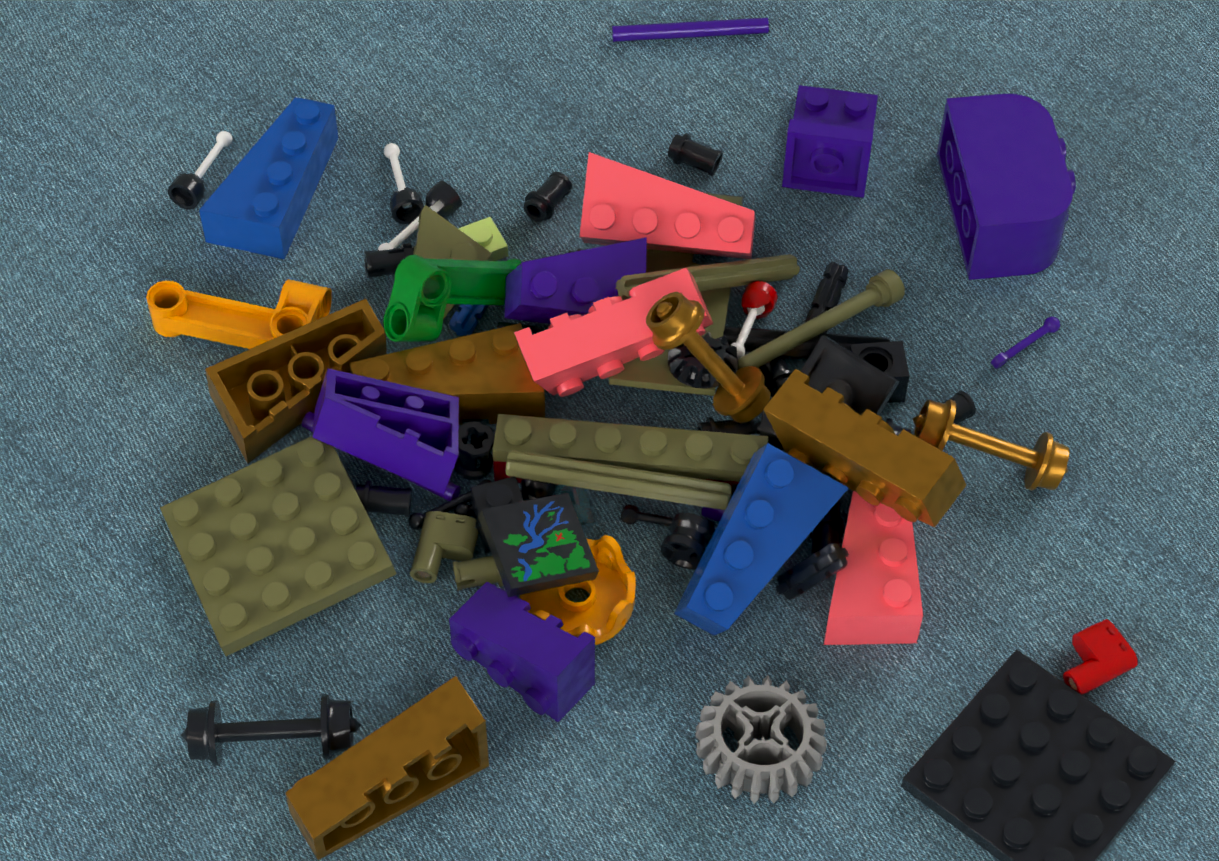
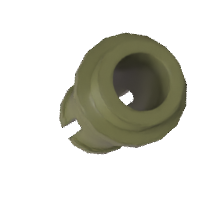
M493 556L452 562L457 591L482 586L486 582L491 584L498 583L499 587L504 586Z

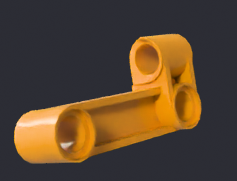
M288 279L282 287L276 308L272 309L184 290L179 283L165 280L151 286L147 291L146 299L154 330L164 337H175L183 334L251 349L329 315L332 291L331 288Z

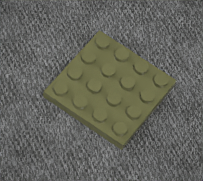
M313 435L160 507L225 656L235 653L397 574L335 448L312 438Z

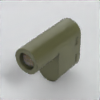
M440 511L426 513L410 576L421 583H434L437 579L442 558L458 561L471 560L479 534L475 528L477 519Z

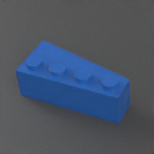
M298 97L292 100L199 209L207 243L285 259L339 138L334 105Z
M769 443L753 454L674 614L714 636L728 630L849 487Z

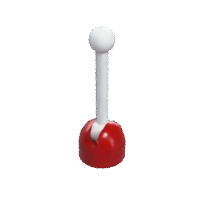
M754 281L749 283L742 295L741 305L747 318L736 343L731 344V346L737 347L738 360L745 355L744 344L755 319L766 318L776 305L778 299L777 292L766 282Z

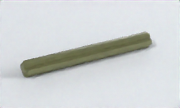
M792 254L687 267L693 275L699 291L743 286L754 281L773 282L792 279L794 275H798L800 267L797 265V258ZM683 268L624 275L616 282L618 296H621L622 300L631 298L629 291L633 287Z
M517 450L509 451L505 469L506 475L509 477L515 476L516 478L720 510H726L732 493L731 485L728 483Z

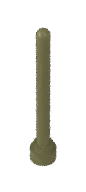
M890 269L876 274L870 278L865 291L739 358L738 370L749 366L759 368L873 305L889 307L902 300L905 295V288L901 278Z

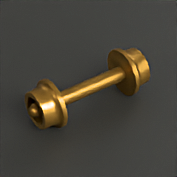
M679 292L663 296L652 306L646 316V324L653 332L652 340L654 344L662 350L673 349L681 344H684L721 384L713 397V406L719 414L729 415L734 421L739 423L748 422L757 417L770 400V392L764 385V375L760 369L754 366L743 367L737 370L735 374L696 331L704 319L705 310L698 301L688 300Z
M950 399L946 403L927 400L920 414L913 418L915 424L913 435L943 451L947 440L1026 466L1024 481L1025 487L1028 490L1032 491L1036 487L1055 490L1064 474L1068 472L1069 448L1054 441L1051 433H1042L1033 450L953 423L956 414V402Z

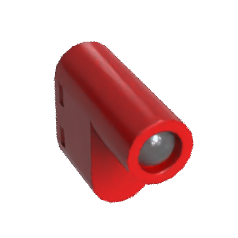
M1105 619L1072 636L1073 646L1084 662L1064 672L1063 681L1079 694L1084 695L1137 667V656L1110 620Z

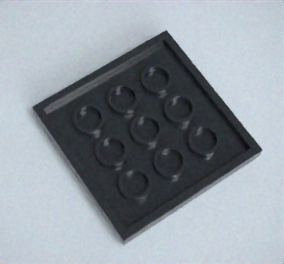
M1016 649L903 777L901 787L1000 861H1098L1171 772L1176 761Z

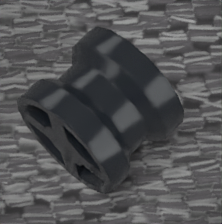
M684 512L678 513L673 517L670 524L671 535H668L662 542L661 553L669 562L678 567L696 569L715 529L709 521L699 515Z

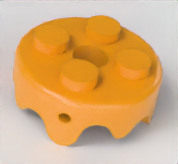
M604 535L598 540L587 539L599 570L595 580L519 595L520 599L530 604L531 609L528 612L544 621L550 615H553L562 620L564 625L560 629L577 638L583 632H586L595 637V645H599L619 633L633 612L636 578L634 571L630 570L623 558L620 545L613 537ZM582 588L590 596L585 601L572 602L565 597V594L570 589Z

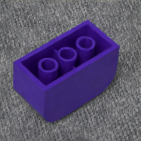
M1018 94L946 98L937 157L968 280L1030 275L1045 270L1055 261L1058 255L1073 194L1076 189L1074 171L1072 169L1068 170L1065 162L1066 144L1063 138H1058L1052 116L1039 102Z

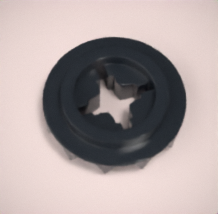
M709 331L705 336H701L736 374L738 369L737 347L728 345L726 336L714 339ZM684 344L668 350V368L671 374L681 383L695 388H713L721 385Z

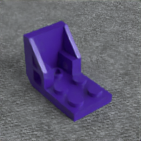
M799 85L794 117L789 120L782 187L864 198L878 95Z

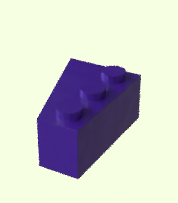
M647 237L522 262L506 276L504 318L551 324V318L564 313H568L569 316L589 314L588 310L593 306V302L606 297L618 296L616 282L624 275L646 273Z
M327 368L315 406L312 438L444 495L458 458L459 397Z
M486 582L449 618L452 647L465 660L471 661L474 659L485 667L489 676L498 685L504 688L510 686L521 694L525 703L539 715L546 713L556 722H559L595 685V637L586 632H583L578 638L560 629L564 625L561 619L550 615L544 621L528 612L531 609L528 602L516 596L508 597L505 590Z

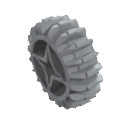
M748 675L744 679L743 688H739L730 681L726 686L725 694L715 691L714 695L711 696L710 706H704L701 710L700 721L702 722H699L696 726L695 737L699 741L696 752L698 758L704 759L703 770L705 775L716 774L715 784L718 789L732 784L731 794L734 799L740 796L743 791L750 792V799L753 804L759 800L761 793H767L768 798L774 804L779 799L780 790L793 797L797 793L798 784L808 787L812 782V772H818L821 769L823 761L821 755L826 752L827 740L823 736L826 726L823 719H817L819 711L817 704H805L806 694L804 689L790 694V685L787 680L780 684L779 688L771 686L772 681L768 675L763 679L762 685H755ZM787 726L794 731L798 738L800 746L796 752L788 746L789 740L783 736L784 729ZM727 727L734 731V738L738 740L737 750L734 753L730 751L722 737Z

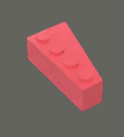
M589 152L579 236L584 243L611 245L647 237V249L751 259L756 220L754 210Z
M686 267L633 287L629 291L631 296L629 299L622 300L621 296L606 297L593 302V306L588 310L589 314L584 316L579 314L569 316L568 313H564L551 318V325L547 330L532 335L530 327L514 332L534 382L553 396L559 394L560 397H565L584 388L583 382L598 375L600 379L617 375L625 369L623 364L636 358L646 361L661 355L665 350L659 349L652 340L653 332L646 324V316L652 306L669 293H682L688 300L698 301L705 310L704 319L696 331L700 336L706 333L704 328L712 325L713 321L693 275Z
M853 491L842 548H846L849 554L846 557L848 564L845 568L838 571L836 575L824 645L917 643L923 618L913 523L905 520L894 509L880 503L878 506L868 503L857 492Z

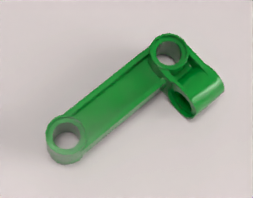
M416 254L406 257L396 269L389 305L384 314L383 324L387 337L394 342H432L439 337L442 331L443 317L447 304L505 305L506 276L523 261L516 258L506 262L427 259Z

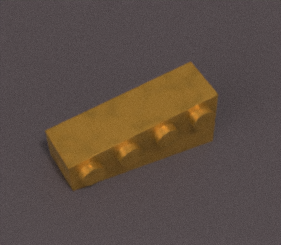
M363 299L206 368L210 396L246 462L250 463L300 425L304 416L309 411L315 412V406L327 368L351 373L350 362L387 354L386 333L367 299Z
M521 323L350 362L351 374L459 397V425H463V420L489 419L490 424H497L498 414L545 418L544 389L534 382L514 332L523 329Z
M795 369L763 409L785 452L849 487L848 489L857 492L860 497L872 505L884 504L894 509L907 521L916 522L919 520L932 527H936L967 486L955 458L904 429L897 436L891 426L882 420L881 416L868 409L861 416L843 402L844 396L829 387L823 393H820L809 386L810 378L808 375Z
M455 676L313 774L297 781L291 789L285 792L290 815L317 860L488 767L486 720Z

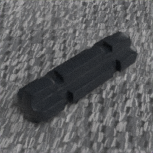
M831 262L826 266L823 274L824 278L820 281L811 304L812 308L809 310L805 322L837 306L842 294L841 290L848 279L847 274L849 270L844 264L839 265L836 262Z
M837 543L828 544L819 552L812 554L777 577L779 584L776 586L777 593L779 595L784 594L787 600L795 599L805 591L829 578L832 574L845 568L848 564L846 557L849 555L846 548L841 549Z

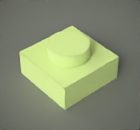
M491 217L458 228L492 253L487 261H497L508 257V245Z

